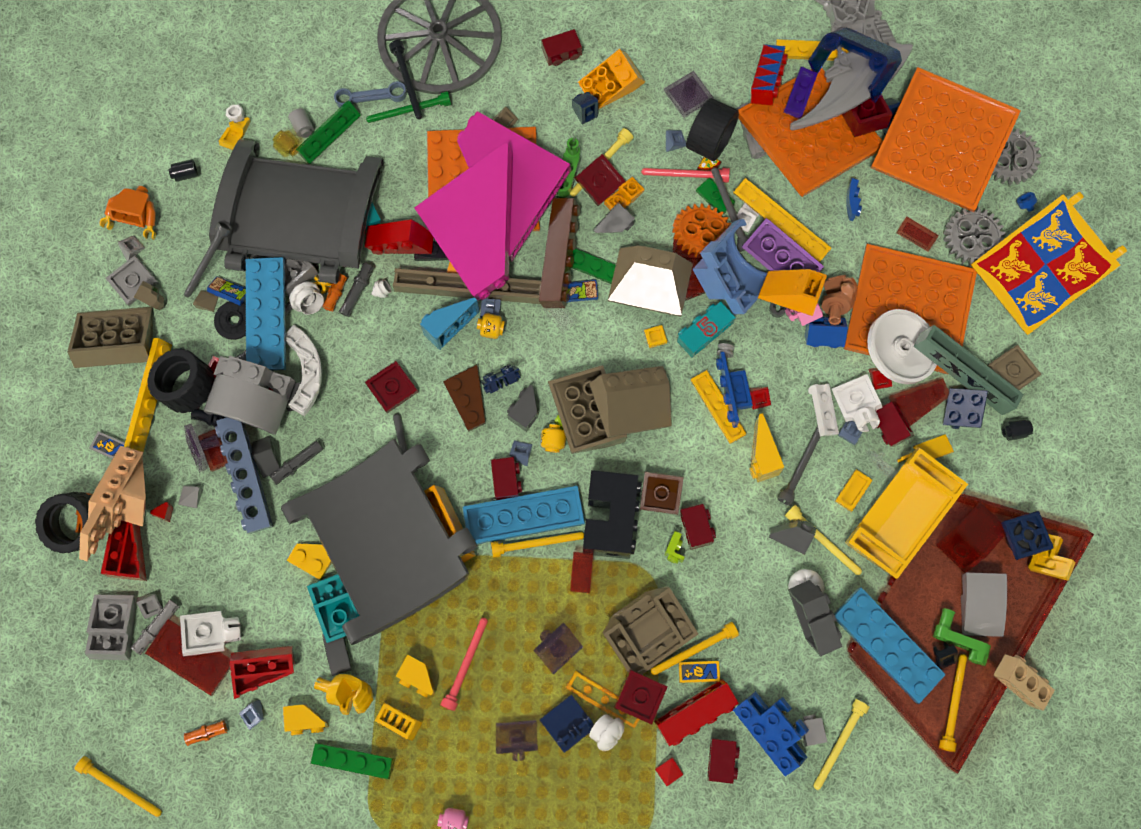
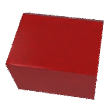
M165 502L150 510V514L170 522L173 506Z

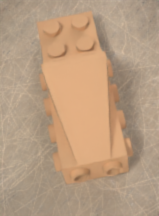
M120 446L89 500L88 520L80 532L79 559L88 561L91 554L96 553L99 539L102 540L105 533L112 534L114 528L119 527L121 520L143 526L146 503L143 452Z

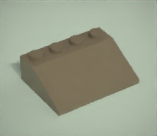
M143 307L77 313L67 351L74 368L147 362L153 341V308Z
M603 365L548 381L571 454L608 448L626 442L627 435L607 438L590 387V383L601 374H606Z
M663 366L601 374L590 383L607 438L672 426L670 385Z

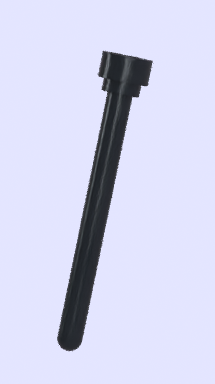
M395 40L389 44L391 53L397 58L415 117L420 120L423 115L403 56L405 48L401 40Z

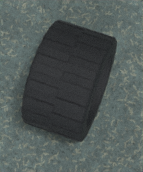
M709 98L700 109L691 126L686 142L687 149L711 161L717 160L734 132L739 111L714 98Z
M182 348L172 349L160 356L153 363L147 378L150 394L177 413L192 412L200 408L207 401L215 380L212 369L191 351ZM190 370L186 383L180 389L172 392L177 378Z
M84 492L57 494L49 497L40 505L36 513L35 530L39 540L42 541L46 548L63 554L80 550V535L76 540L68 538L60 528L59 516L66 504L72 505L81 515L83 529L88 520L91 495Z

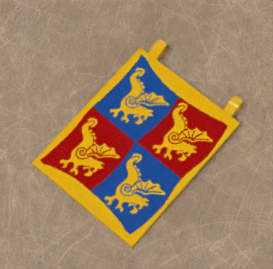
M1081 192L1076 193L1070 199H1067L1062 194L971 264L1026 335H1029L1118 268L1120 264L1116 259L1127 252L1124 246H1120L1111 253L1074 208L1073 205L1084 198Z

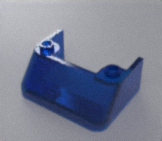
M847 27L827 33L808 60L812 71L818 73L831 52L839 46L869 59L870 69L877 73L868 87L871 99L876 103L902 62L900 51Z

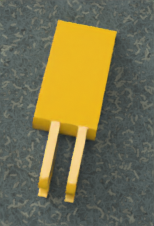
M946 434L913 446L914 450L921 448L934 459L954 452ZM912 453L898 459V463L907 460Z

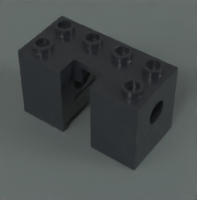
M591 470L588 506L610 509L609 521L586 519L583 554L630 559V555H634L636 540L632 539L633 532H637L638 520H634L635 512H639L640 501L636 500V497H640L642 481H638L639 475Z

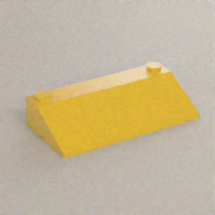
M921 448L913 451L845 543L892 577L898 579L967 487L968 483Z

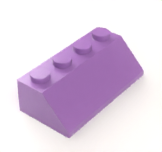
M767 218L742 246L744 250L769 271L810 269L821 272L824 268L821 263Z

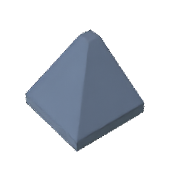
M682 130L666 131V152L686 147Z
M514 441L509 456L514 457L515 460L524 466H528L533 444Z
M260 700L250 703L239 713L249 730L264 719Z

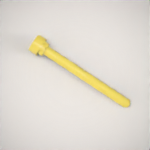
M623 128L618 133L617 141L604 154L607 160L622 145L629 144L634 138L633 135ZM577 183L571 190L570 195L575 197L583 188Z
M794 505L785 514V517L790 521H807L802 516L803 513L800 512L801 509L797 505ZM816 529L814 537L854 574L860 575L862 573L861 568Z
M855 699L852 704L853 709L851 711L853 713L813 786L816 790L821 789L860 716L863 717L864 714H867L870 708L860 700Z

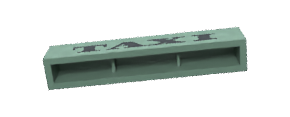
M935 325L920 333L913 346L969 390L988 391L986 403L1001 415L1017 409L1024 395Z

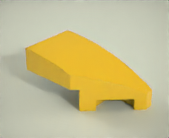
M246 117L244 121L237 123L229 122V127L219 139V145L233 150L238 140L243 138L250 124V118Z

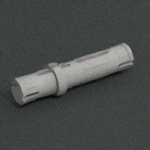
M169 599L151 624L141 631L142 634L130 648L141 655L147 646L156 640L159 631L180 607Z

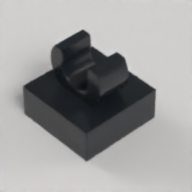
M944 642L943 650L941 651L936 646L934 647L936 665L940 669L958 662V651L954 645L949 647Z

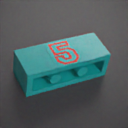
M721 301L717 305L712 304L706 310V314L696 317L689 328L684 327L678 333L677 342L691 358L734 324L736 317Z

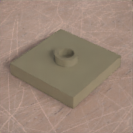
M1018 344L987 365L1018 390H1021L1042 375Z

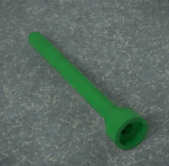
M448 91L442 92L437 98L418 102L420 109L436 105H444V107L451 105ZM407 105L369 115L366 117V121L372 123L413 112L412 105Z

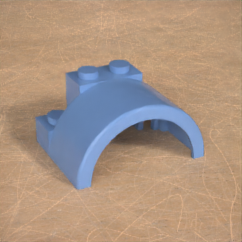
M744 219L734 221L716 241H711L700 252L702 260L693 268L709 299H725L733 314H745L758 299L767 276L766 272L750 265L741 256L736 247L735 232L739 227L747 225Z

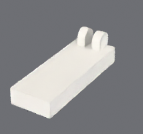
M815 384L810 386L808 392L812 394L820 437L838 435L839 431L830 385Z

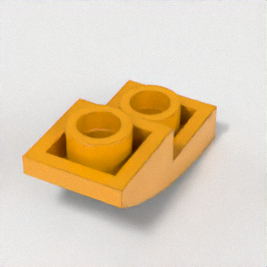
M631 177L619 186L618 191L607 198L604 204L610 210L617 203L627 208L645 189Z

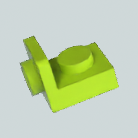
M674 531L664 555L667 556L668 561L678 564V562L682 563L685 557L675 553V550L679 552L683 540H680L682 534Z

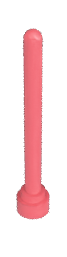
M643 168L641 171L643 175L714 178L711 171ZM730 168L718 169L723 182L729 183Z
M486 618L480 619L449 695L442 699L440 706L452 711L456 710L458 705L456 697L488 623Z

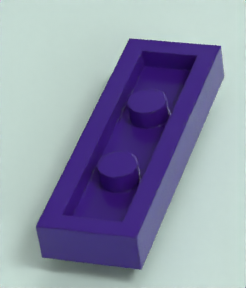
M800 67L784 113L801 119L818 73Z

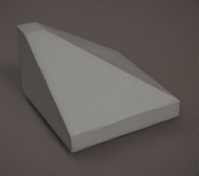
M134 235L118 242L127 261L145 249Z
M183 486L178 505L198 508L202 489L199 487Z
M156 594L137 598L136 603L144 619L158 614L163 609Z

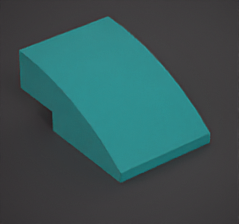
M335 574L307 585L326 642L329 643L346 636L342 626L346 622L358 617L359 614L339 575Z

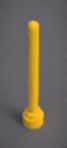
M576 532L508 544L499 543V541L491 542L493 558L501 557V554L508 551L584 539V533Z
M732 621L725 624L721 632L651 668V674L657 675L725 638L728 640L729 638L734 639L738 637L739 633Z
M961 654L958 659L946 733L939 743V749L949 752H955L957 745L953 737L967 662L965 654Z
M83 756L76 764L74 770L80 774H90L155 817H159L162 814L161 809L95 768L92 760L88 757Z

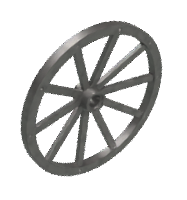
M393 0L385 9L378 26L377 43L385 67L396 80L405 85L402 74L398 70V61L393 64L386 51L385 41L427 36L404 55L405 62L432 41L420 82L411 79L416 91L428 94H441L446 91L453 93L463 90L484 77L498 57L501 46V27L496 11L488 0H475L480 4L479 7L448 23L446 21L456 0L448 1L440 20L436 19L430 0H424L432 21L431 23L399 8L407 0ZM486 11L491 19L494 33L455 30L451 28ZM394 12L427 29L385 35L388 23ZM450 36L494 39L491 52L484 62ZM445 43L451 44L478 64L480 68L469 77L458 81ZM437 45L441 46L453 82L451 84H426Z

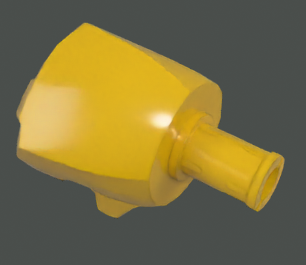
M338 674L332 681L322 677L316 679L320 683L315 681L314 688L325 692L327 703L340 706V711L343 715H349L352 703L355 711L361 714L366 712L373 702L371 686L356 676Z

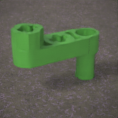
M573 138L568 139L567 148L562 157V160L570 164L572 171L557 192L559 198L570 196L580 162V148L576 138L575 142Z
M943 608L939 625H936L933 637L970 651L968 661L986 666L991 645L952 631L950 628L956 612Z

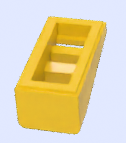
M385 702L375 719L377 723L411 741L414 740L422 725L421 721ZM389 710L392 711L387 722H385L384 719ZM396 714H397L398 717H397V719H396L394 725H391L392 722H393V720H394V718H395V716H396ZM405 718L406 720H405V722H404L402 728L399 729V727H400V725H401L403 719Z

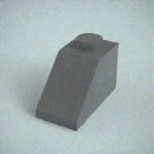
M617 203L595 226L593 231L595 233L628 231L634 225L633 220L635 218L621 204Z
M796 520L772 527L769 538L805 555L817 528L808 521Z

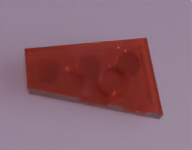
M942 378L891 395L889 399L890 402L893 401L898 404L909 426H912L945 401L949 396V391Z

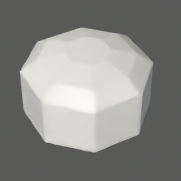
M231 105L226 109V116L231 122L237 123L244 119L245 112L239 105Z

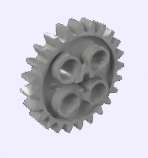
M1018 128L1015 132L1011 131L992 173L995 176L994 181L1000 178L1001 184L1008 181V184L1011 185L1015 181L1018 185L1021 180L1026 182L1038 170L1037 167L1041 163L1039 161L1041 154L1037 153L1040 148L1034 147L1037 141L1031 142L1032 136L1025 137L1026 131L1022 134H1019Z
M979 207L976 212L969 210L967 212L965 208L961 213L956 212L954 217L952 216L945 227L947 229L943 233L947 235L944 241L949 242L946 248L952 249L949 254L955 253V260L962 258V264L967 260L969 266H971L973 262L1004 239L1002 237H1004L1006 232L1000 231L1004 226L997 225L1000 219L993 220L994 214L988 216V210L981 213ZM979 225L984 226L986 230L981 229ZM961 226L965 227L967 231L962 230ZM982 242L986 243L988 247L983 246ZM963 244L969 245L970 249L966 248Z

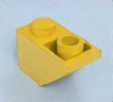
M407 655L395 676L400 679L398 683L407 688H410L411 685L418 688L416 693L426 698L428 695L434 696L435 690L428 666Z
M307 705L283 707L284 731L291 732V736L302 735L303 730L319 733L323 732V728L329 727L328 722Z

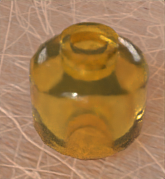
M289 130L279 131L272 139L274 141V149L283 157H289L290 155L294 157L298 153L296 148L299 147L300 140Z

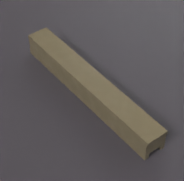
M395 268L394 292L474 298L459 274ZM509 278L503 287L494 289L487 298L540 304L541 281Z

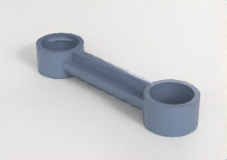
M396 81L392 82L388 88L351 93L350 90L341 88L335 92L334 99L336 105L340 108L344 103H340L337 100L343 94L350 97L348 101L353 104L383 99L401 102L406 98L407 92L405 85ZM395 88H402L404 90L399 96L391 94Z

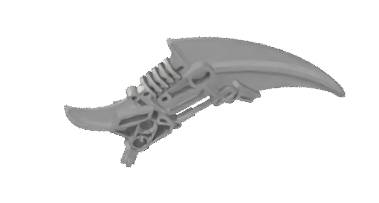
M814 0L824 6L823 9L830 19L831 35H833L834 43H836L838 54L837 58L834 59L833 66L825 71L826 82H831L827 93L812 111L801 119L792 122L790 130H797L827 121L862 104L888 84L906 62L913 45L896 43L887 21L881 20L882 12L875 10V0ZM842 35L846 37L849 53H846L841 48L840 36Z

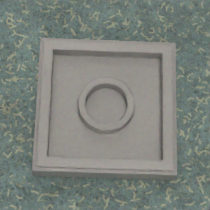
M136 256L106 277V280L128 306L138 300L134 298V295L142 281L154 287L158 284L156 279Z

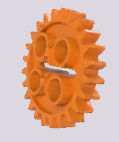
M701 203L700 208H698L696 204H693L692 209L687 206L686 210L682 209L680 214H677L673 223L672 232L675 233L673 238L678 239L677 245H683L682 251L688 249V255L694 252L695 257H697L711 241H716L731 223H727L728 217H722L723 211L717 213V208L711 210L710 205L704 208V205Z

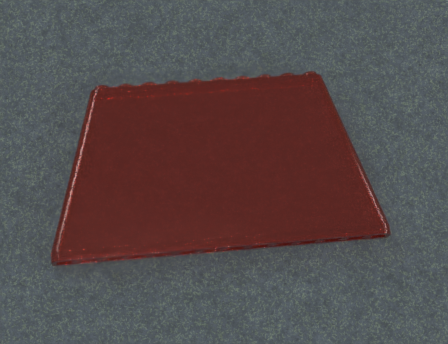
M962 493L898 579L891 576L887 582V585H889L886 592L882 591L877 599L880 602L879 606L936 664L934 647L936 646L941 651L943 650L944 642L934 638L933 634L936 625H939L943 608L956 612L950 629L962 634V575L965 573L1007 574V610L1004 637L968 636L991 645L986 666L968 661L970 651L955 646L958 651V659L961 654L967 656L953 737L955 743H957L956 751L939 749V743L946 733L958 662L941 669L946 675L923 701L917 704L857 642L852 641L847 649L849 659L945 767L955 774L959 773L1007 689L994 676L1004 655L1012 657L1017 655L1024 659L1067 583V580L1030 571L1028 567L1033 556L1016 560L1012 550L1008 547L1005 539L1006 534L1001 522L1029 513ZM1042 517L1048 534L1059 536L1063 539L1057 556L1074 560V571L1094 534L1086 529Z

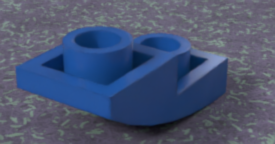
M854 178L851 179L846 197L849 221H853L855 216L859 217L862 206L859 205L861 198H858L860 188L857 186L859 180Z

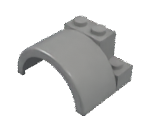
M220 356L214 372L216 378L204 407V412L212 416L216 414L231 418L276 435L295 380L291 377L272 372L262 365L229 356V359Z

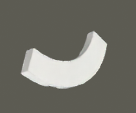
M293 325L285 333L286 344L296 352L300 359L302 382L288 405L291 409L305 417L319 394L322 382V365L317 349L310 338L300 328Z

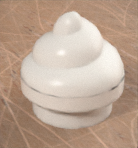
M384 279L376 281L371 294L379 298L388 297V294L391 293L389 283Z

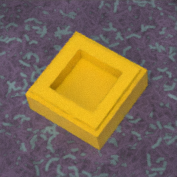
M662 325L644 330L649 348L667 344Z

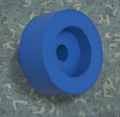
M1033 192L1025 193L1017 199L1020 209H1027L1028 212L1035 209L1034 205L1037 203V198Z

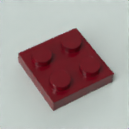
M603 154L574 178L597 206L602 204L619 186L626 182Z
M397 361L365 381V384L386 413H389L418 393V390Z
M629 670L614 708L652 725L668 686Z

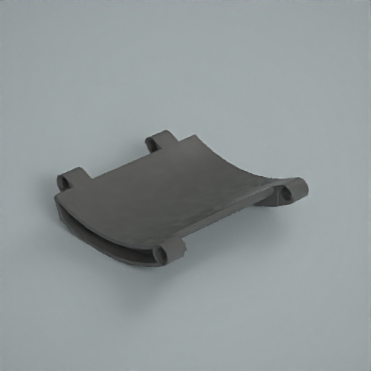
M239 139L227 161L219 184L209 230L211 244L216 235L215 227L219 221H224L232 226L229 236L223 238L217 250L227 251L224 260L225 269L245 272L246 259H248L249 254L320 263L319 280L317 281L331 284L338 283L341 266L359 269L365 228L374 192L382 174L383 158L366 156L363 163H360L358 171L260 159L256 155L257 150H259L258 142Z
M392 439L378 452L350 471L281 506V510L289 525L305 518L310 520L359 616L342 626L351 645L364 641L410 617L468 579L469 572L461 556L473 551L478 545L468 528L461 529L451 537L447 534L414 474L418 471L417 469L425 466L430 461L421 444L411 447L403 454L396 439Z

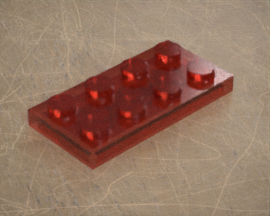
M170 619L166 621L145 652V654L210 696L214 695L230 670V658L222 652L183 656L181 626Z

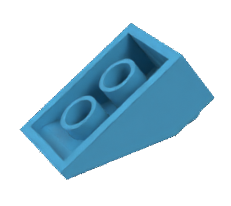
M474 297L435 310L431 314H426L420 323L424 336L441 350L480 312L477 299Z

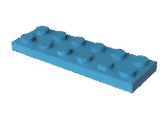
M283 257L246 259V361L265 366L271 371L286 370L285 259Z
M578 486L463 506L466 528L469 529L477 544L585 525Z
M861 587L834 613L836 621L915 703L920 704L946 675Z

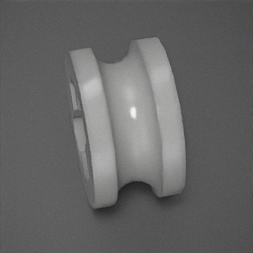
M720 343L718 344L719 350L717 355L719 356L720 352H724L725 357L732 358L734 355L732 351H734L735 347L731 344Z

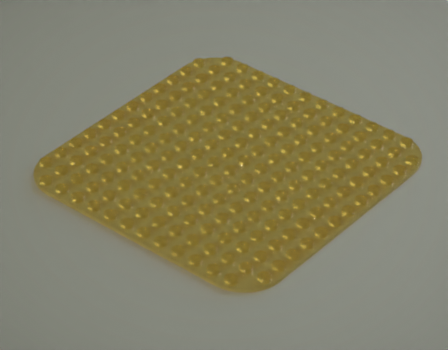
M476 555L464 562L469 572L466 581L427 607L381 632L371 754L394 758L390 779L369 776L368 807L374 822L380 829H441V827L437 826L440 813L444 814L447 808L460 809L466 812V816L469 817L467 829H649L654 815L657 726L654 721L651 725L614 708L628 672L602 633L616 612L643 593L658 589L654 579L645 570L634 564L624 562L520 557L493 558V556ZM484 617L488 620V623L456 697L458 699L456 702L458 703L455 711L440 706L442 699L449 695L479 621ZM407 655L428 666L435 690L434 696L428 695L426 698L416 693L418 688L412 685L410 688H407L398 683L400 679L395 676ZM651 669L643 674V676L658 682V674L652 675ZM576 670L577 672L581 673L580 675L599 685L600 687H602V689L594 687L593 685L589 684L588 682L584 681L578 676L576 677L572 685L569 683L573 678V674ZM573 688L579 691L580 693L573 692ZM572 695L592 720L593 724L603 715L608 714L613 719L620 718L625 728L617 745L609 751L599 750L597 742L590 738L589 733L564 753L540 722V719ZM384 702L422 722L413 741L402 737L375 721ZM389 710L384 719L385 722H387L392 711ZM396 714V716H395V718H394V720H393V722H392L391 725H394V723H395V721H396V719H397V717H398L397 714ZM405 718L403 719L401 725L399 726V729L402 728V726H403V724H404V722H405V720H406Z

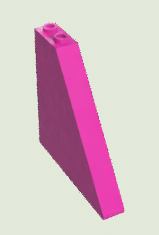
M477 111L474 116L472 115L469 118L465 130L459 133L457 142L469 168L505 142L512 150L509 260L512 262L572 170L568 162Z
M506 142L414 207L473 297L478 301L487 298L490 292L503 287L506 281L509 280L512 150Z

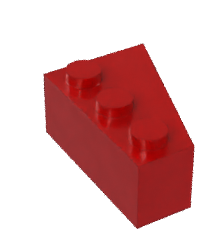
M403 220L368 226L365 247L377 255L432 254L434 237L428 229L414 220Z
M121 520L119 527H115L112 534H108L101 569L102 575L112 578L147 581L139 525Z
M293 646L231 653L229 662L234 699L249 691L257 690L260 686L275 682L294 673Z

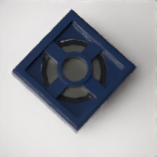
M1039 511L1001 522L1006 534V543L1012 550L1016 560L1054 548Z

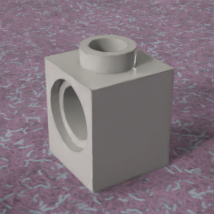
M815 715L803 717L804 721L802 722L809 729L802 736L804 746L826 743L827 738L822 717L816 718Z

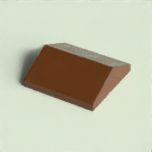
M645 471L640 510L678 515L684 476Z

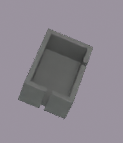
M810 580L788 589L801 629L809 645L813 647L820 657L841 648L840 639L842 635L838 627L835 626L836 617L833 611L829 609L830 599L828 595L822 593L818 585L815 586Z

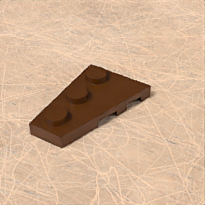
M473 366L443 381L468 432L486 424L478 366Z

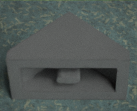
M270 436L251 442L252 456L263 478L280 468Z

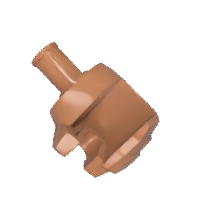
M846 275L828 278L824 283L827 295L824 296L821 307L829 315L828 321L832 325L840 324L841 315L850 311L856 301L857 283L853 277H847Z

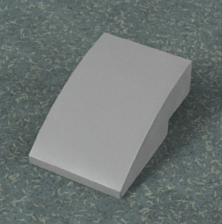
M253 254L250 255V257H251L252 259H256V258H275V257L260 256V255H253ZM285 259V293L289 297L296 285L306 281L310 282L318 274L310 262Z
M963 574V595H961L962 635L1004 637L1007 610V574Z
M94 594L86 631L89 636L85 655L89 659H130L135 616L134 595Z

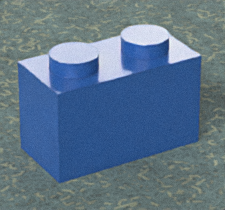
M821 317L806 324V345L812 347L829 346L831 348L845 347L848 329L846 319L841 318L840 324L832 325L828 321L829 317Z

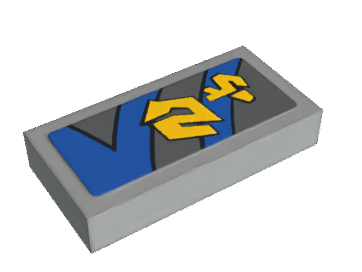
M98 431L89 449L113 459L119 447H124L125 443Z

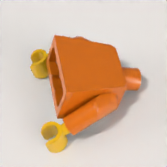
M138 186L136 190L125 188L108 200L104 213L106 217L102 218L99 222L101 227L104 228L108 222L106 228L111 230L114 227L113 221L142 228L147 225V228L143 231V236L147 239L148 233L152 232V239L156 238V233L153 231L156 219L154 203L150 201L148 190L144 186Z

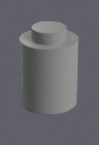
M302 108L293 110L288 115V118L297 136L302 138L309 137L314 128L306 111Z

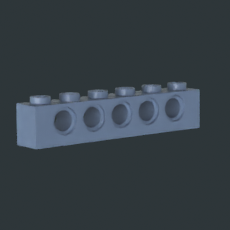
M231 418L217 420L215 431L218 438L221 437L222 440L220 449L222 455L227 458L228 463L225 466L228 475L231 474L233 482L230 484L233 493L237 494L236 507L243 516L241 520L243 530L252 534L272 528L271 515L257 465L252 456V447L245 423ZM231 433L237 434V439L234 442L229 441ZM237 451L242 452V458L239 461L234 460V454ZM245 469L247 471V477L241 480L239 478V473L241 470ZM247 488H251L253 494L250 498L246 499L244 492ZM252 507L258 509L255 517H251L249 514V510Z

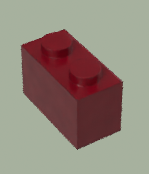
M575 29L541 39V48L548 66H558L563 61L569 59L576 60L582 56V46Z
M891 401L876 411L880 420L877 428L880 427L883 433L881 436L886 445L895 447L915 436L896 402Z
M514 457L492 459L491 468L495 499L502 500L518 497L519 493H522L521 481H517L516 474H520L519 462H515Z
M704 504L681 509L680 516L689 549L712 545L716 534L714 528H710L708 520H711L708 508L705 509Z
M710 739L707 781L733 784L734 780H737L738 767H735V759H739L740 747L736 746V741Z

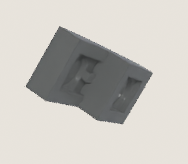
M322 634L331 675L334 676L351 671L350 658L344 637L327 643L324 634Z

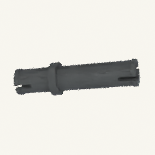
M367 263L362 264L357 277L353 279L354 283L339 313L350 317L362 290L368 285L367 281L374 267Z
M315 440L287 463L284 462L283 466L269 475L270 478L278 485L289 475H294L298 468L323 451V448Z

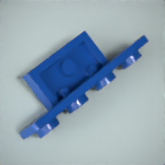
M720 352L719 358L716 359V366L722 375L720 376V385L725 389L723 395L724 403L729 408L727 418L729 423L732 422V427L737 428L739 423L737 410L749 409L753 406L745 370L729 372L725 353Z

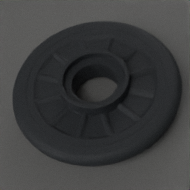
M229 301L218 308L214 316V326L222 337L237 340L246 336V303L243 302L240 306ZM238 316L239 321L236 324H230V318Z

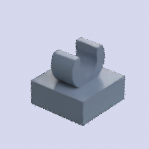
M483 299L480 317L482 318L485 313L500 315L501 300Z
M848 421L844 424L838 436L855 446L863 432L858 430L855 422Z

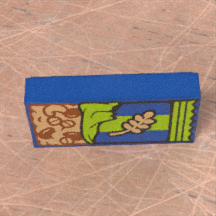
M218 276L207 287V292L241 306L246 300V288Z
M596 280L571 282L568 285V302L598 300Z

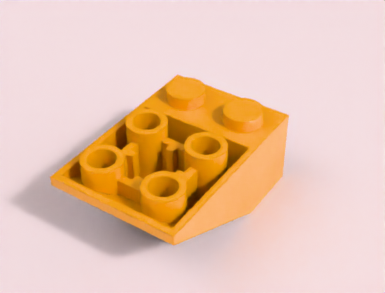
M618 49L578 83L584 93L589 92L597 98L598 109L635 91L645 83V80L629 55L623 50Z
M810 269L768 271L758 298L813 316L827 275Z

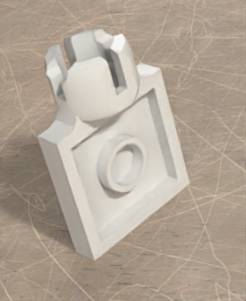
M868 374L832 388L834 397L846 422L854 421L861 432H869L867 423H870L873 430L878 427L880 420L876 411L883 407Z
M221 611L180 616L183 656L225 651L224 646L226 643L241 640V625L238 617L224 618Z

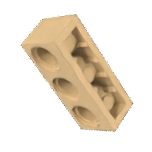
M1005 654L994 676L1027 705L1044 711L1055 691L1049 685V681L1037 675L1038 671L1026 665V660L1017 655L1012 657Z

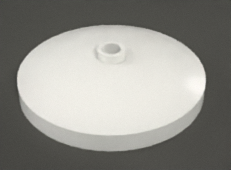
M903 309L887 311L872 323L868 333V350L873 363L884 376L900 384H915L933 373L937 365L913 347L920 333L930 327L928 323L917 314Z

